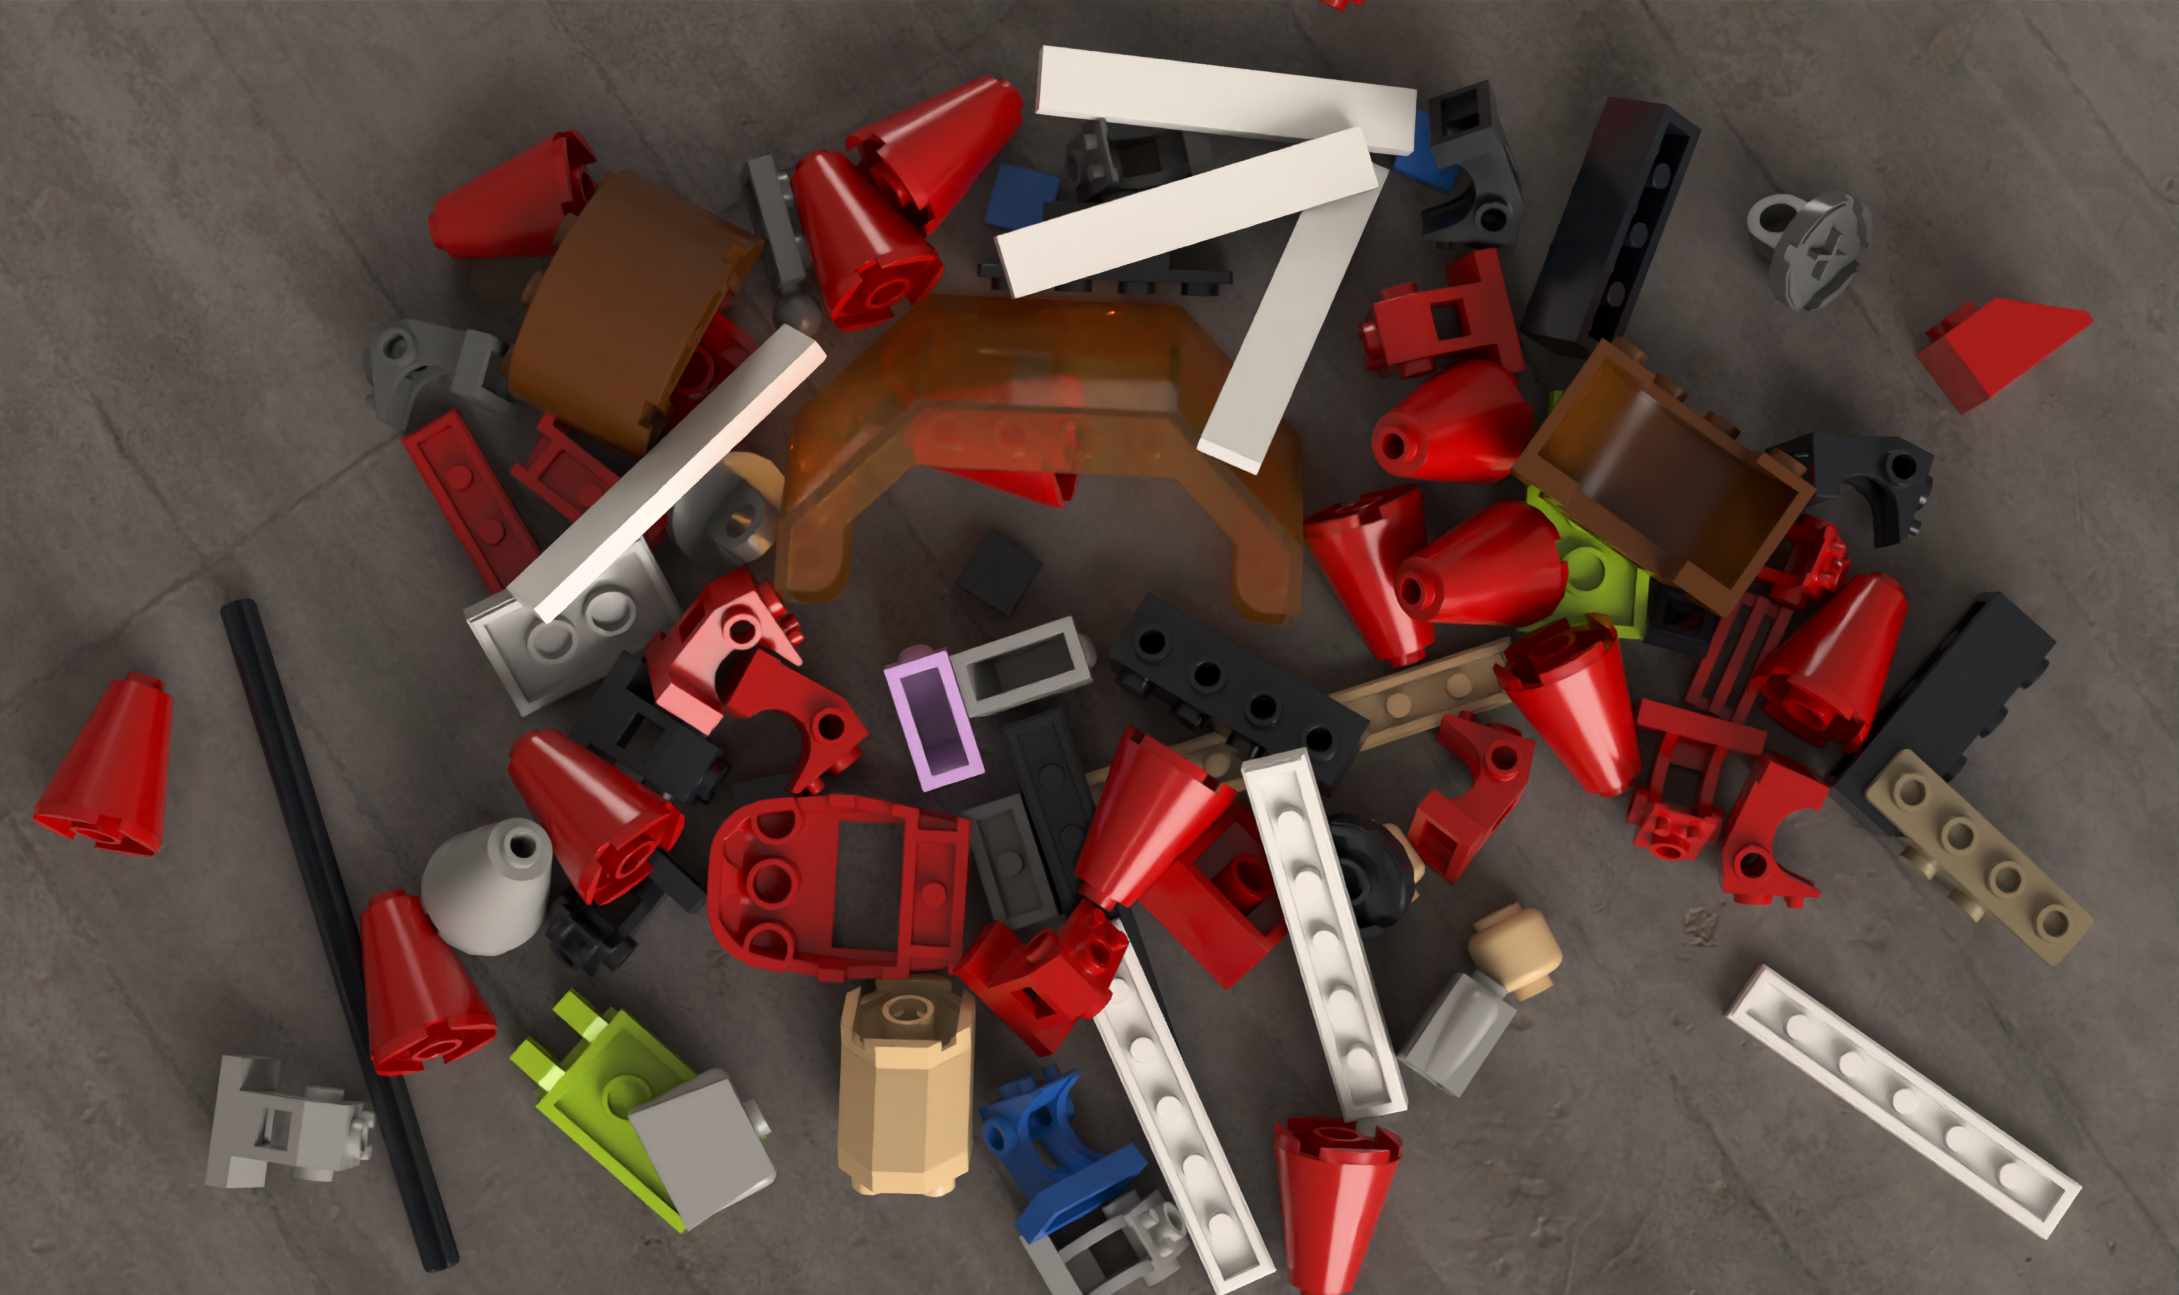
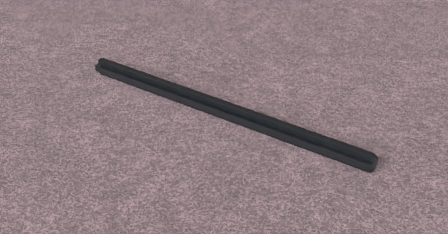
M249 598L235 600L222 606L220 615L421 1262L427 1273H436L455 1266L459 1263L460 1256L404 1076L378 1075L373 1062L370 1060L361 938L257 604Z

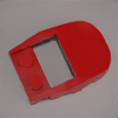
M718 311L714 314L669 397L670 402L676 409L666 427L669 431L673 430L759 348L747 333ZM544 413L536 427L542 433L524 466L522 467L516 462L510 474L575 523L621 478L567 437L568 433L573 429L572 427ZM749 433L738 444H743ZM667 511L643 533L651 550L668 536L665 523L668 525Z
M843 794L765 799L747 804L736 810L723 822L711 845L707 885V916L712 932L720 945L731 956L749 966L783 973L786 970L818 977V982L845 983L846 980L881 978V980L909 978L911 972L948 969V975H956L952 970L964 953L972 819L882 798ZM840 820L905 825L897 951L833 946Z

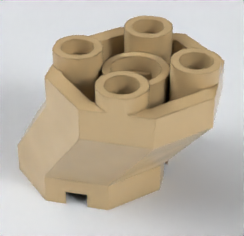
M911 973L909 978L893 980L877 978L875 979V991L862 996L860 986L846 994L840 1022L842 1047L837 1142L838 1167L851 1176V1186L860 1194L901 1193L923 1194L930 1197L943 1196L954 1189L955 1178L969 1170L973 1144L975 996L963 989L962 998L952 992V981L942 974Z

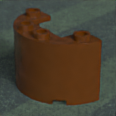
M625 169L617 173L609 170L601 179L594 196L580 215L576 216L573 213H568L562 220L552 243V247L557 249V252L546 272L537 270L523 292L521 304L529 309L518 337L508 349L500 367V373L508 376V391L510 395L639 462L658 444L676 409L670 402L669 397L725 294L728 293L737 298L766 241L630 170Z
M1617 335L1614 336L1610 343L1602 338L1512 465L1510 471L1524 485L1530 487L1532 484L1541 490L1538 497L1612 551L1662 584L1681 588L1686 592L1684 596L1698 606L1727 619L1817 489L1802 479L1807 468L1787 453L1777 448H1774L1770 455L1764 451H1750L1735 441L1741 432L1729 421L1710 410L1703 418L1683 403L1688 394L1669 379L1660 374L1655 375L1642 365L1648 357L1637 347Z

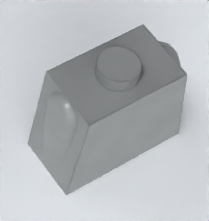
M1072 616L949 656L968 718L1000 715L1095 683L1091 673V669L1097 661L1094 644L1087 635L1078 632Z
M1477 969L1471 978L1465 973L1453 972L1396 1052V1058L1445 1093L1459 1098L1517 1012L1515 1008L1503 1001L1508 991Z
M721 1068L708 1069L651 1100L629 1108L628 1118L688 1232L713 1214L765 1188L776 1178L775 1160L763 1139V1136L772 1132L771 1127L755 1097L746 1102L743 1101L728 1071L725 1072Z

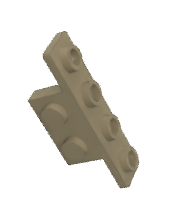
M1901 749L1864 790V798L1903 833L1902 835L1895 833L1892 836L1904 848L1899 855L1900 859L1923 879L1929 881L1933 876L1951 891L1946 901L1968 921L1976 924L1981 919L1985 922L2003 925L2040 960L2049 966H2057L2094 924L2093 917L1910 749Z

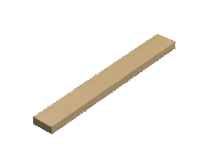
M1510 636L1327 696L1371 721L1369 736L1359 751L1362 752L1439 727L1441 719L1445 714L1458 717L1461 710L1478 714L1512 703L1498 685L1497 678L1492 669L1495 662L1501 667L1508 663L1504 651L1512 642ZM1209 733L1168 747L1207 771L1208 775L1220 781L1221 783L1215 793L1218 792L1223 782L1237 792L1247 789L1241 771L1244 761L1224 747L1227 739L1218 733ZM1111 766L1085 774L1096 807Z

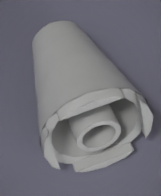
M511 818L461 833L443 843L430 858L421 877V904L425 915L429 914L432 922L439 930L437 932L438 935L447 944L469 955L497 956L506 953L529 940L541 926L549 904L553 850L548 834L540 825L531 820Z

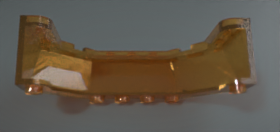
M928 294L796 412L777 524L774 590L782 596L786 603L827 604L841 597L847 590L851 580L854 519L913 466L1175 479L1233 542L1231 601L1238 615L1245 621L1255 625L1293 627L1301 615L1304 551L1301 436L1282 416L1257 475L1196 449L1234 363L1181 306L1016 298L1012 300V298Z

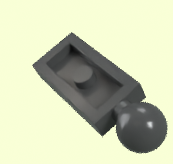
M772 154L749 159L746 161L739 178L755 235L766 241L761 256L772 295H779V299L773 308V324L776 330H778L785 323L812 338L821 328L823 311L818 300L803 290L802 281L806 276L804 270L810 269L811 260L805 237L801 231L793 232L787 211L792 209L794 205L789 179L784 171L776 172Z

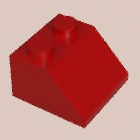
M1997 297L1977 309L1973 302L1969 300L1924 333L1931 341V344L1916 354V357L1960 415H1963L1992 398L2095 321L2087 311Z
M1240 798L1138 898L1139 902L1226 991L1261 961L1289 932L1255 815Z

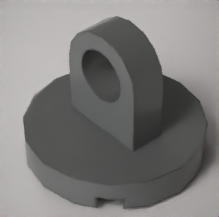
M1835 189L1821 193L1809 203L1790 194H1775L1763 198L1752 207L1747 217L1749 237L1752 247L1760 255L1771 261L1769 267V287L1775 299L1793 310L1799 311V309L1804 308L1810 312L1823 308L1845 290L1859 271L1858 268L1861 264L1854 259L1858 254L1860 245L1868 249L1873 238V215L1866 202L1851 193ZM1775 221H1791L1783 232L1778 233L1765 230L1768 225Z
M737 444L668 509V525L665 523L668 536L689 560L709 569H733L762 556L773 545L786 522L789 495L785 478L773 462L762 452L744 444Z

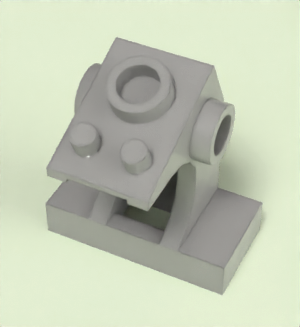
M222 1055L205 1185L221 1188L264 1187L267 1162L294 1166V1178L331 1182L333 1181L334 1171H343L360 1166V1159L370 1160L372 1144H367L369 1128L375 1127L376 1114L375 1112L367 1111V1101H343L344 1089L306 1085L304 1097L278 1093L281 1059L264 1056ZM274 1110L292 1112L287 1147L276 1146L270 1143Z
M1135 1188L1102 1207L1107 1218L1059 1247L1051 1234L1028 1245L1021 1233L1019 1234V1239L1052 1295H1111L1140 1277L1143 1278L1149 1287L1181 1268L1176 1257L1191 1245L1185 1236L1186 1225L1182 1215L1172 1203L1165 1202L1158 1189L1140 1198ZM1122 1228L1139 1259L1106 1278L1089 1246Z

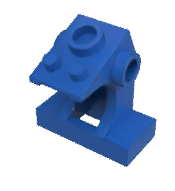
M1056 1063L1041 1069L1045 1077L1043 1080L1036 1082L1033 1073L1028 1072L997 1086L1001 1098L978 1109L983 1121L982 1135L987 1147L1000 1158L1031 1201L1014 1224L1028 1245L1122 1195L1147 1164V1161L1133 1142L1107 1155L1088 1149L1078 1139L1069 1124L1074 1118L1075 1109L1068 1092L1081 1073L1078 1069L1061 1074ZM1039 1140L1058 1166V1169L1052 1170L1043 1162L1032 1145L1033 1142Z

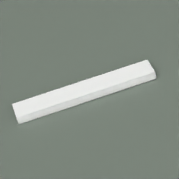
M1043 45L1039 51L1035 114L1095 121L1106 119V122L1295 144L1361 125L1369 152L1409 156L1414 151L1417 89Z
M1358 125L993 238L1013 300L1379 187L1362 127Z
M1372 163L1379 187L1302 210L1201 435L1197 450L1257 475L1390 171L1389 169Z
M784 323L506 587L520 604L546 624L550 623L825 361L827 355L814 339Z
M1303 747L1244 761L1241 767L1242 775L1344 1121L1349 1123L1407 1110L1408 1097L1307 748Z
M1119 917L1110 920L1119 931L1124 932L1127 936ZM1130 942L1109 987L1113 992L1112 998L1106 1007L1094 1016L1093 1019L1179 1212L1184 1219L1187 1230L1216 1295H1224L1275 1272L1276 1268Z
M1760 963L1724 1015L2042 1239H2048L2082 1189V1186L1765 964Z

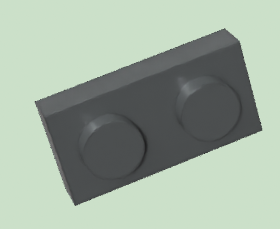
M1023 792L960 812L961 817L972 819L970 846L994 921L1000 920L1012 931L1062 915L1063 910Z

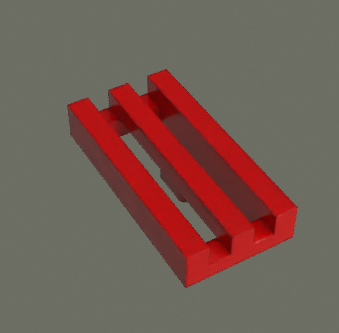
M1746 590L1727 619L1718 617L1706 659L1700 658L1681 702L1718 719L1744 725L1758 694L1757 691L1753 697L1748 691L1749 681L1755 671L1778 649L1794 611L1785 606L1775 605L1770 602L1771 600L1760 595L1755 596ZM1740 606H1745L1751 609L1712 699L1701 696V693ZM1765 615L1773 620L1732 710L1724 705Z

